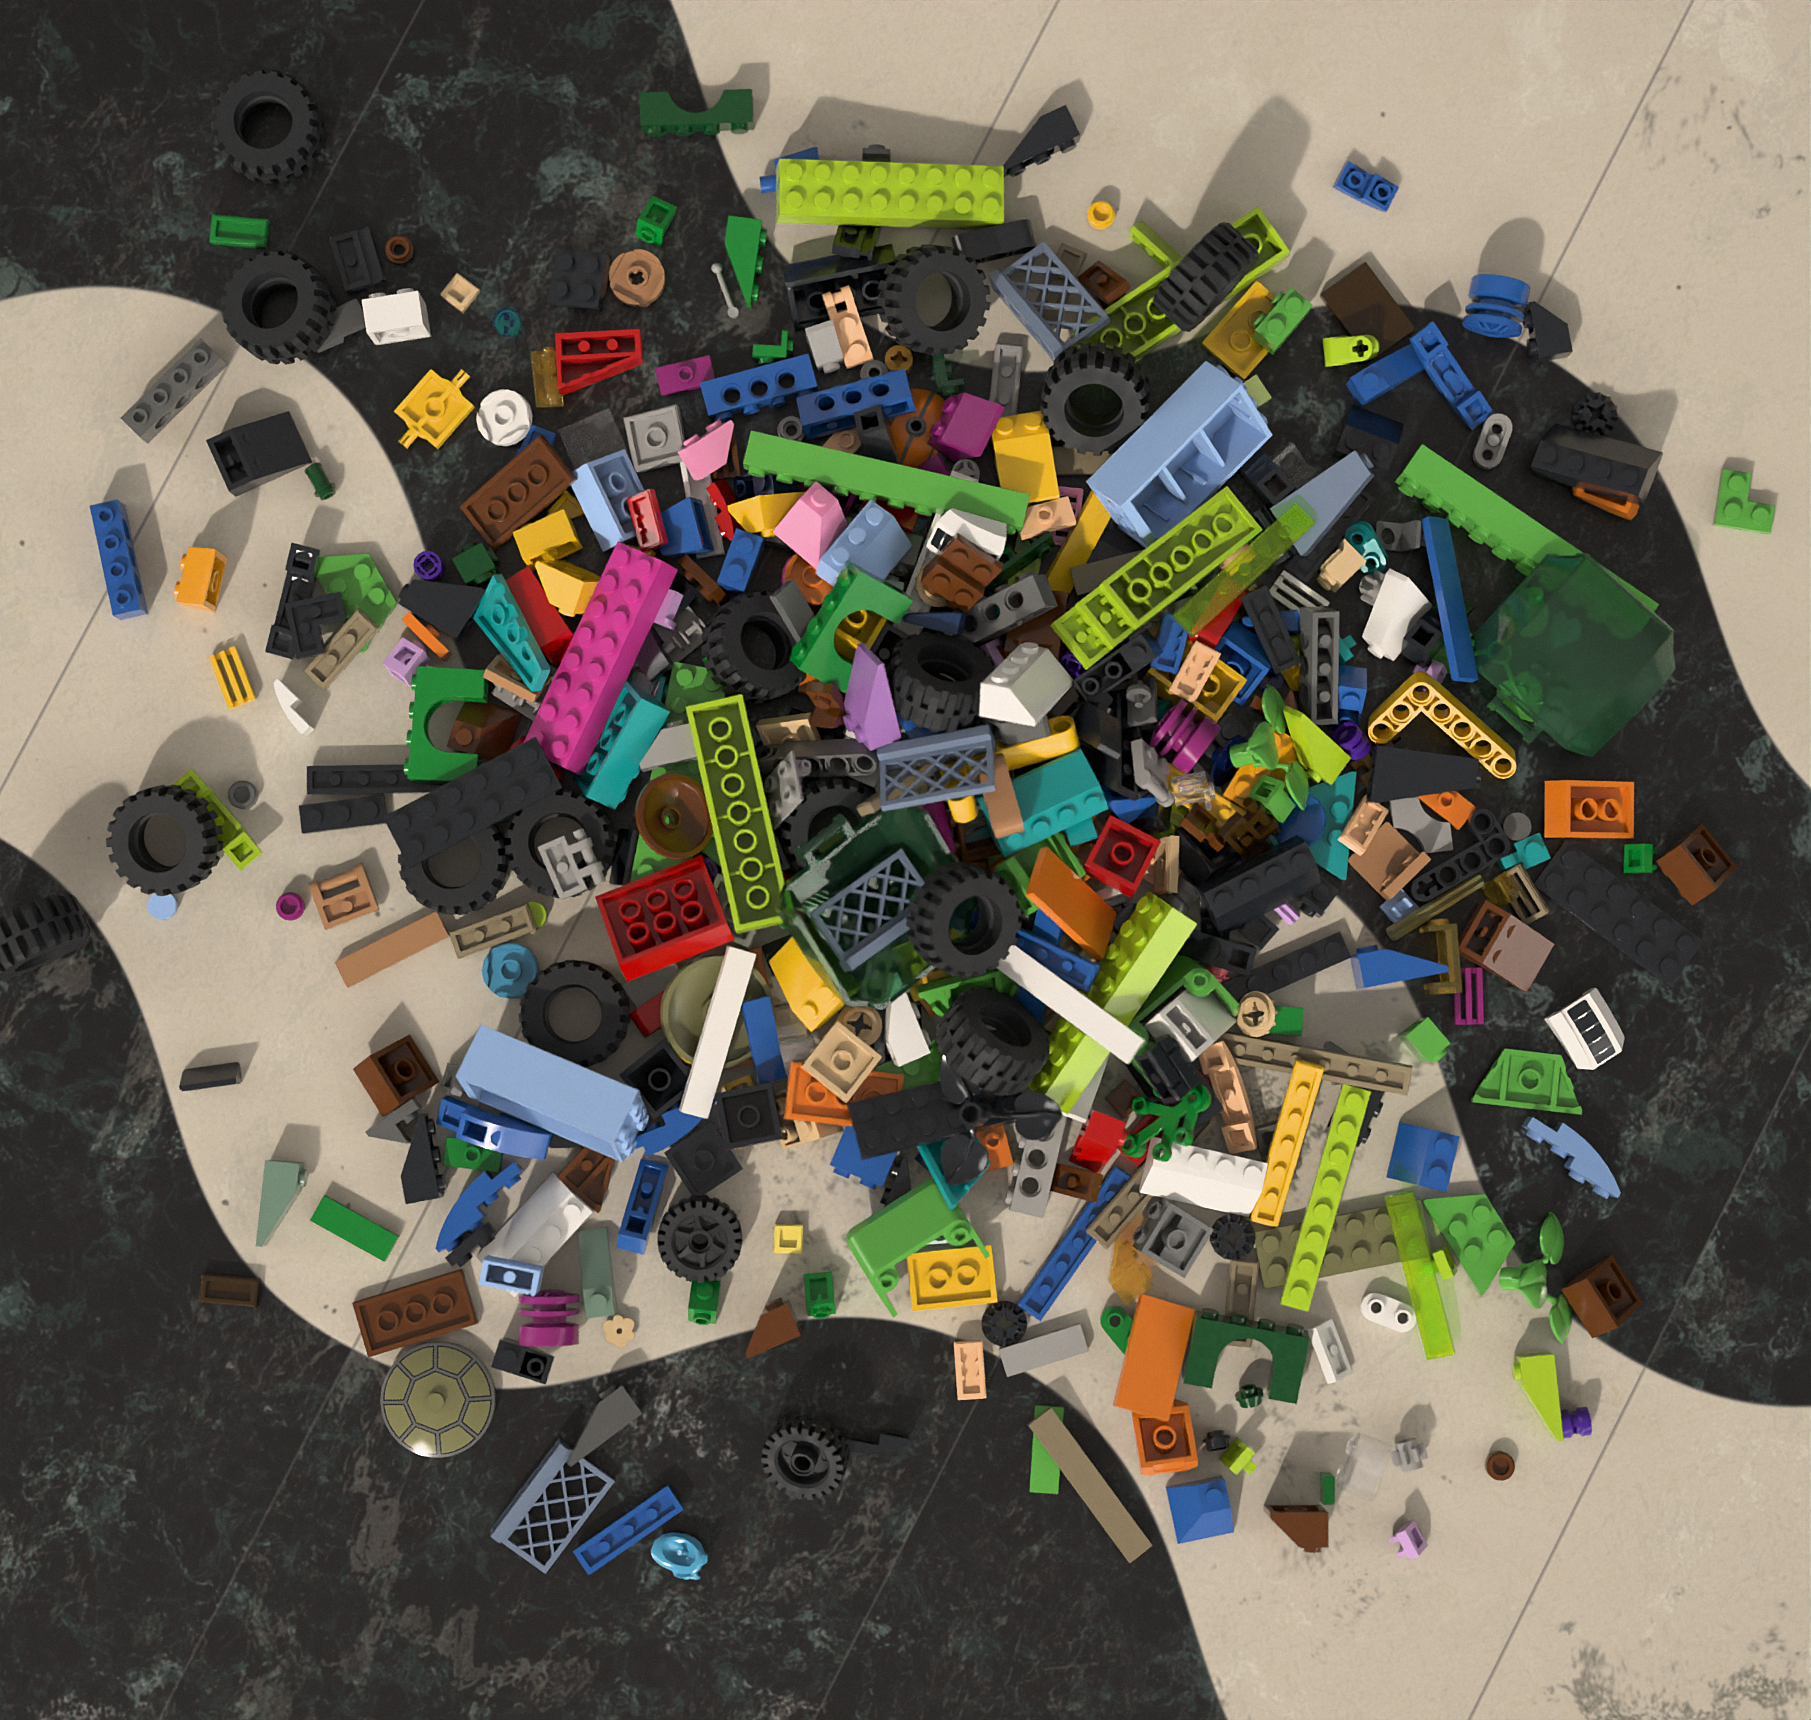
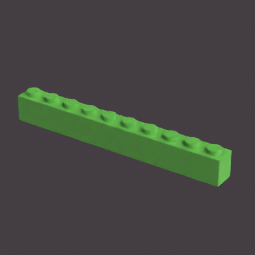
M755 431L750 433L743 462L744 469L749 470L748 474L764 478L765 474L776 476V480L782 483L792 484L793 480L803 482L806 488H810L815 482H818L822 487L832 489L831 493L848 497V494L851 493L859 495V499L865 502L870 500L875 503L876 500L886 501L889 507L895 509H904V506L915 508L916 513L931 516L932 512L944 515L949 509H957L1006 523V534L1015 535V532L1022 531L1030 494Z

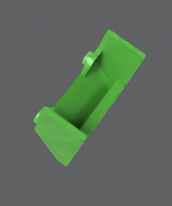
M1176 955L1128 1025V1028L1146 1040L1140 1049L1144 1048L1149 1042V1035L1141 1022L1182 987H1185L1191 995L1196 997H1204L1212 992L1233 1017L1239 1014V1004L1207 969L1189 957ZM1133 1057L1130 1063L1150 1084L1147 1077L1145 1076L1140 1066Z
M933 1178L926 1180L855 1225L846 1235V1242L892 1317L898 1315L887 1295L899 1282V1273L894 1265L941 1235L945 1237L949 1244L954 1246L963 1245L973 1239L985 1259L990 1256L960 1206L957 1205L954 1209H949Z

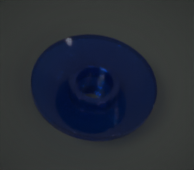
M1234 736L1223 747L1219 746L1213 752L1211 758L1214 762L1211 771V783L1217 787L1224 785L1236 772L1237 768L1232 764L1230 758V747L1247 742L1244 736Z

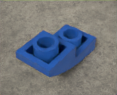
M1349 161L1344 163L1333 185V188L1382 212H1387L1399 188L1376 173L1371 175Z

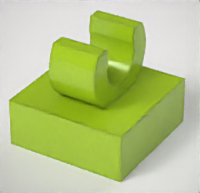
M1448 1245L1437 1248L1432 1253L1434 1259L1427 1261L1423 1265L1427 1276L1440 1272L1443 1280L1454 1277L1458 1272Z
M1238 1437L1219 1458L1236 1475L1242 1469L1251 1475L1257 1468V1465L1250 1460L1255 1452Z

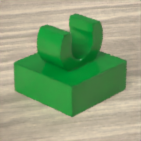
M1653 844L1624 845V873H1652V870L1657 869V865H1652L1653 854H1657V850L1653 849Z

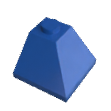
M1235 620L1214 650L1221 653L1219 659L1247 679L1244 686L1233 699L1242 706L1270 670L1271 665L1258 636Z
M1222 1475L1166 1487L1178 1544L1234 1532L1225 1479Z

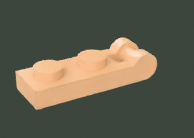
M849 285L842 287L839 292L822 294L829 318L833 321L846 368L849 369L874 360ZM845 301L847 308L836 311L835 305Z

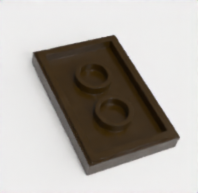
M1366 262L1320 294V298L1349 337L1372 335L1378 340L1380 345L1379 352L1376 357L1367 360L1369 363L1415 330L1413 324ZM1360 345V351H1368V345Z

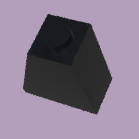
M413 579L411 584L406 583L400 591L398 598L401 600L398 604L460 642L473 622V617L486 590L479 587Z

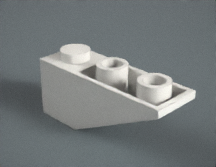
M892 972L889 974L883 1038L893 1063L897 1066H902L929 1054L928 1045H931V1040L925 1029L921 1030L917 1019L921 1018L920 1013L914 1002L910 1004L906 994L910 992L905 977H899L898 973Z

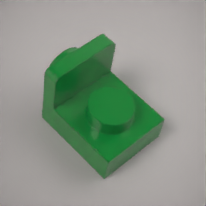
M651 196L638 218L636 237L660 247L663 243L664 233L676 215L677 206Z
M832 1271L803 1274L807 1315L822 1319L829 1317L831 1314H836Z

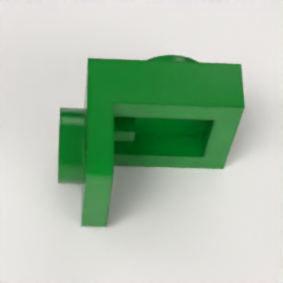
M782 330L781 346L753 344V360L761 366L786 360L788 355H793L794 338H789L788 330Z
M709 1279L704 1280V1283H698L697 1280L692 1281L688 1305V1321L698 1325L716 1324L721 1281H709Z

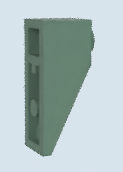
M265 1160L256 1238L257 1247H263L269 1243L299 1196L302 1186H306L308 1171L304 1169V1163Z
M604 1227L579 1231L586 1318L615 1315L618 1310L608 1229Z

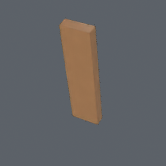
M435 911L336 961L335 964L347 988L431 947L450 937L439 913Z

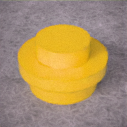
M1105 201L1094 202L1087 212L1089 224L1096 229L1110 227L1115 219L1114 208Z

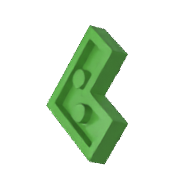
M1729 469L1721 470L1713 526L1767 535L1771 533L1775 505L1747 501L1752 473Z

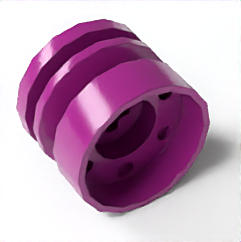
M1182 698L1178 704L1167 711L1153 730L1154 732L1148 745L1155 748L1160 741L1164 742L1166 745L1159 753L1161 757L1166 755L1171 749L1175 750L1176 754L1171 764L1187 775L1222 726L1208 716L1204 717L1198 724L1194 723L1193 719L1198 709L1194 706L1187 716L1182 714L1181 712L1188 704V701Z
M540 1290L533 1297L531 1294H520L519 1303L532 1304V1308L519 1309V1314L532 1317V1322L519 1325V1345L552 1347L579 1344V1324L566 1322L567 1316L579 1314L578 1308L566 1307L568 1303L579 1302V1294L568 1293L564 1290Z

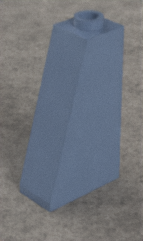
M1353 451L1270 508L1301 556H1307L1312 552L1374 477L1371 471L1374 465L1366 453L1361 455L1358 451Z

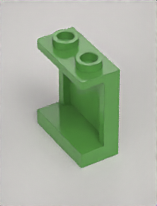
M1060 832L1015 852L993 868L999 877L1004 878L1010 884V889L1015 890L1018 896L1016 903L1021 906L1025 916L1040 909L1025 895L1039 849L1048 847L1080 878L1086 874L1080 859L1072 853L1066 844L1065 837Z

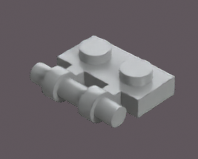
M583 828L573 832L577 842L569 846L566 837L562 836L538 847L560 900L588 889L583 879L591 875L595 885L606 881L602 870H604L601 861H597L592 850L593 842L591 838H587ZM578 852L582 853L587 865L580 870L573 856Z

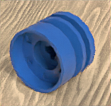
M1474 275L1471 279L1468 296L1477 303L1466 306L1465 311L1468 315L1463 318L1462 325L1470 331L1490 337L1513 338L1520 336L1522 326L1519 323L1524 321L1525 316L1516 309L1527 306L1530 286L1521 280L1502 275Z

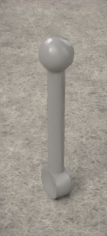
M716 262L712 265L711 269L717 275L729 308L728 316L733 319L737 318L739 311L734 307L721 272L722 265Z

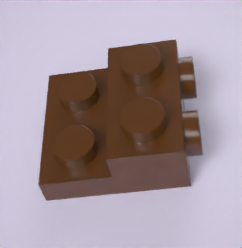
M957 533L923 568L921 582L929 594L935 595L938 593L946 598V603L950 608L954 610L962 609L967 613L984 595L985 587L1002 571L1003 563Z

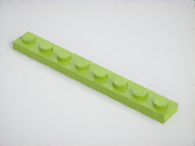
M1347 1084L1341 1085L1279 1303L1306 1312L1309 1310L1371 1094L1369 1090Z

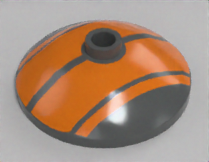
M911 389L916 412L889 419L899 465L917 468L936 454H939L943 462H945L948 458L927 444L931 436L930 430L943 412L942 406L945 400L929 390ZM917 422L922 428L919 431H913L911 425Z

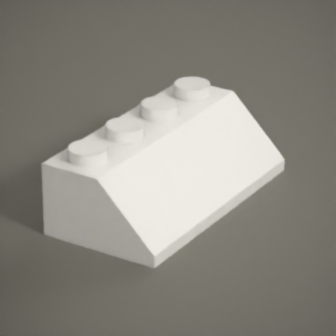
M1032 642L1020 644L981 683L980 716L1035 726L1073 686V679L1048 648L1038 647V644Z
M1153 1137L1150 1140L1139 1189L1140 1193L1240 1216H1250L1262 1192L1268 1163L1191 1145L1184 1147L1176 1144L1174 1141L1171 1147L1172 1156L1170 1160L1161 1162L1155 1160L1152 1156L1153 1147L1161 1143V1138ZM1164 1149L1161 1150L1160 1156L1163 1155Z
M553 1172L494 1236L495 1239L476 1257L482 1264L484 1257L489 1255L545 1266L594 1213V1210L557 1178V1174ZM513 1290L509 1292L514 1297L520 1294L519 1291L516 1293Z

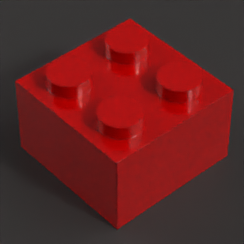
M1110 815L1086 859L1083 869L1086 875L1132 897L1161 841Z

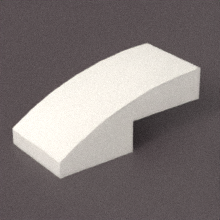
M277 679L274 682V687L283 711L295 728L302 735L308 737L314 728L295 710L303 701L282 681Z

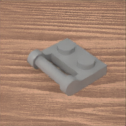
M1142 739L1132 741L1131 747L1136 784L1150 791L1161 806H1170L1174 801V794L1168 789L1167 775L1169 774V765L1167 760L1162 758L1153 747H1150Z

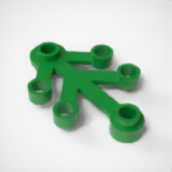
M1201 1084L1196 1085L1192 1090L1188 1091L1189 1093L1181 1099L1182 1102L1174 1108L1153 1103L1142 1096L1136 1097L1132 1102L1134 1112L1141 1115L1149 1113L1161 1117L1137 1135L1133 1133L1128 1134L1123 1146H1121L1123 1153L1133 1158L1142 1157L1146 1152L1147 1142L1163 1130L1161 1143L1156 1144L1152 1150V1156L1155 1160L1161 1162L1170 1160L1173 1140L1176 1144L1184 1147L1191 1145L1194 1139L1193 1130L1198 1113L1205 1111L1211 1104V1094L1208 1089ZM1153 1088L1154 1095L1159 1098V1096ZM1186 1114L1183 1128L1177 1129L1179 1119ZM1185 1133V1139L1182 1141V1136ZM1164 1149L1163 1155L1160 1156L1161 1150Z

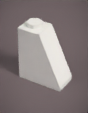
M1389 569L1385 575L1362 638L1370 645L1368 650L1380 659L1385 656L1394 661L1401 652L1403 637L1434 606L1409 577L1392 569Z

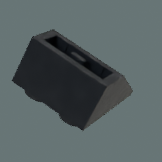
M289 411L229 429L206 440L228 491L235 497L312 463Z

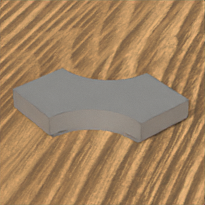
M1419 797L1389 801L1392 826L1395 829L1405 830L1415 836L1421 845L1422 851L1426 854L1453 851L1450 822H1440L1426 814L1420 804Z

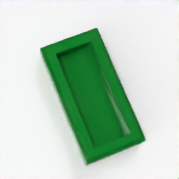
M212 214L209 242L214 245L267 249L270 221L268 219Z

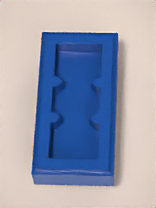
M1163 612L1156 641L1164 652L1150 662L1149 667L1178 674L1192 619Z

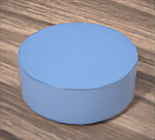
M154 893L149 898L147 907L149 913L154 918L167 920L177 912L178 902L173 894L157 896Z

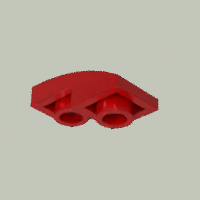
M724 479L713 482L706 490L710 494V500L713 505L722 511L714 517L718 523L720 533L732 541L736 528L744 530V528L728 511L727 505L737 503V500Z

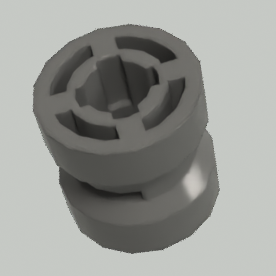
M1178 877V892L1166 894L1162 900L1186 915L1189 911L1188 904L1196 901L1200 894L1193 885Z

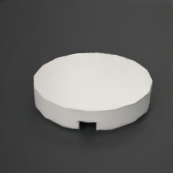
M500 389L491 392L480 404L481 408L479 413L477 412L476 417L478 429L484 438L496 445L509 446L516 444L527 435L531 428L533 418L531 406L522 395L514 391Z

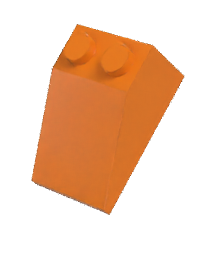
M1545 781L1544 838H1634V782Z

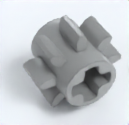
M1375 570L1373 575L1368 574L1362 578L1359 585V590L1363 594L1360 598L1361 600L1374 606L1385 578L1384 573Z
M1416 1438L1398 1441L1395 1443L1396 1450L1390 1451L1393 1465L1395 1467L1401 1465L1402 1472L1422 1468V1459L1428 1458L1425 1445L1423 1443L1417 1444Z

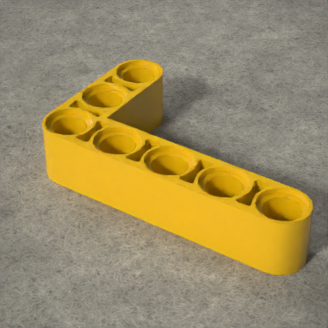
M1416 672L1411 675L1369 716V737L1373 742L1383 744L1390 741L1422 711L1475 759H1479V762L1494 776L1502 779L1509 778L1516 771V755L1513 748L1426 672ZM1423 685L1428 689L1425 692H1417L1414 688ZM1442 703L1448 705V708L1438 710L1435 706ZM1402 704L1408 708L1405 711H1397L1394 707ZM1459 722L1469 724L1466 728H1458L1455 725ZM1383 723L1388 727L1384 730H1378L1374 726ZM1480 740L1489 742L1488 745L1483 747L1478 746L1476 743ZM1501 758L1510 760L1507 764L1503 765L1496 762Z
M1058 716L1048 719L1047 722L1051 734L1046 738L1012 745H1005L995 740L996 752H994V755L1003 753L1008 771L1066 755L1080 746L1074 720L1069 716ZM987 753L974 755L971 759L974 761L982 759ZM959 759L947 760L943 765L951 768ZM965 764L957 773L966 777L974 768ZM940 770L941 777H943L946 773ZM952 777L944 788H955L960 782ZM974 795L947 800L953 819L957 822H969L978 814Z

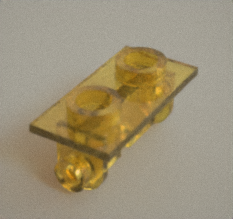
M553 347L543 348V351H531L536 407H563V397L558 391L556 351H554Z

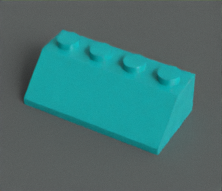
M627 680L583 774L580 775L574 772L572 776L587 798L614 810L625 799L631 780L639 774L642 759L655 741L659 730L666 726L669 718L668 714L670 713L662 702Z
M1080 748L1011 780L1024 832L996 839L983 793L976 796L994 844L1004 857L1109 809L1100 784Z

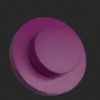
M284 893L276 902V911L285 920H296L304 913V900L296 893Z

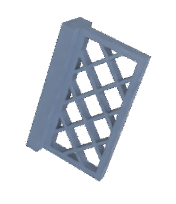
M1044 241L1002 272L996 269L988 275L992 289L1053 362L1059 355L1065 357L1067 349L1078 346L1110 323V318ZM1043 252L1049 258L1048 267L1033 266L1034 259ZM1017 271L1027 272L1025 283L1013 282L1009 277ZM1032 272L1046 273L1045 284H1030ZM1051 274L1063 275L1065 277L1064 286L1049 285ZM1028 290L1043 291L1041 302H1030L1027 299ZM1048 292L1063 293L1061 304L1046 303ZM1067 293L1080 294L1082 297L1081 304H1066ZM1045 309L1059 310L1058 321H1045L1043 318ZM1064 311L1079 312L1077 323L1062 322ZM1084 312L1096 313L1100 318L1093 324H1082ZM1061 329L1076 330L1075 337L1064 343L1060 338Z
M989 725L889 743L877 748V756L880 761V806L882 811L996 791L994 760L996 742ZM987 753L979 763L971 759L974 755ZM959 759L951 768L943 765L947 760ZM931 764L923 774L915 770L917 766ZM965 764L974 768L966 777L957 773ZM903 769L895 779L888 776L889 771ZM939 769L946 774L936 783L929 777ZM980 772L988 776V782L979 784L972 782ZM911 774L918 779L908 788L901 783ZM952 777L960 782L955 788H944ZM924 783L932 787L925 794L919 795L916 793ZM896 788L904 792L898 799L888 800V796Z
M902 849L896 851L809 913L840 961L838 963L844 972L855 969L910 929L906 926V917L910 916L911 911L908 910V907L903 910L904 904H909L911 901L905 899L907 884L922 887L924 881ZM898 858L905 867L903 878L889 876L890 865ZM884 869V874L878 873L879 871ZM872 876L883 879L881 894L866 892L868 879ZM888 880L902 882L900 898L886 896ZM862 884L861 890L855 889ZM848 893L860 895L858 910L843 908L845 896ZM865 896L880 899L877 914L863 912ZM885 900L899 902L896 916L888 917L882 915ZM837 901H839V906H838V907H837V906H832L834 903H836ZM826 909L838 911L835 927L825 925L819 914ZM843 912L857 915L855 931L840 928ZM862 916L876 918L875 931L870 934L860 932ZM881 920H886L887 922L881 926ZM839 932L854 935L852 947L843 952L838 944ZM859 936L865 937V938H863L861 941L858 942Z
M560 1438L490 1529L491 1538L498 1543L502 1542L545 1574L615 1482V1479L584 1457L578 1461L581 1473L564 1476L563 1465L566 1463L572 1448ZM584 1467L589 1469L591 1472L584 1473ZM560 1470L561 1477H555ZM598 1476L605 1481L599 1491L587 1492L586 1477ZM582 1478L584 1493L567 1496L565 1481ZM562 1482L564 1496L547 1499L545 1490L550 1483ZM543 1493L544 1500H538ZM588 1497H594L592 1501L589 1503ZM585 1498L586 1509L583 1513L570 1515L568 1501ZM565 1501L567 1516L550 1519L548 1504ZM545 1505L546 1520L529 1522V1510L533 1506ZM526 1517V1523L520 1524L523 1518ZM571 1520H577L571 1527ZM567 1521L569 1531L565 1537L552 1539L550 1524ZM547 1525L549 1539L532 1542L530 1527ZM527 1528L529 1543L516 1544L509 1539L514 1530ZM559 1543V1545L554 1550L553 1544ZM550 1544L551 1555L545 1563H542L534 1557L533 1547ZM524 1548H530L531 1554L524 1550Z

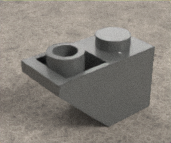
M1046 715L1035 726L981 716L983 726L989 725L994 739L1005 745L1046 738L1051 734Z

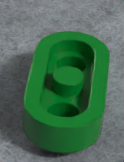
M1109 1306L1101 1313L1100 1324L1125 1355L1133 1320L1123 1308ZM1112 1316L1120 1318V1323L1117 1326L1110 1324L1109 1321Z

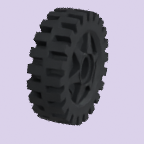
M692 1195L689 1199L683 1198L676 1205L673 1204L669 1211L664 1214L658 1230V1250L663 1263L665 1262L667 1268L670 1271H674L677 1277H684L689 1282L697 1280L698 1283H704V1280L708 1279L713 1281L716 1280L717 1276H724L727 1270H731L735 1261L738 1260L742 1248L741 1225L735 1212L725 1202L721 1203L715 1197L713 1199L708 1198V1195H702V1197ZM701 1233L706 1235L708 1240L703 1244H697L693 1241L692 1237Z
M795 1414L790 1419L785 1417L780 1423L778 1422L765 1441L761 1462L764 1463V1472L769 1473V1481L777 1480L775 1485L777 1489L781 1490L785 1487L787 1488L785 1494L791 1496L792 1492H796L797 1499H802L804 1494H806L807 1500H813L816 1495L818 1499L823 1498L826 1493L829 1495L838 1487L849 1462V1448L844 1446L846 1442L844 1436L838 1437L840 1431L836 1427L830 1430V1422L826 1420L821 1424L819 1423L820 1417L817 1416L810 1420L809 1414H803L800 1419L798 1414Z

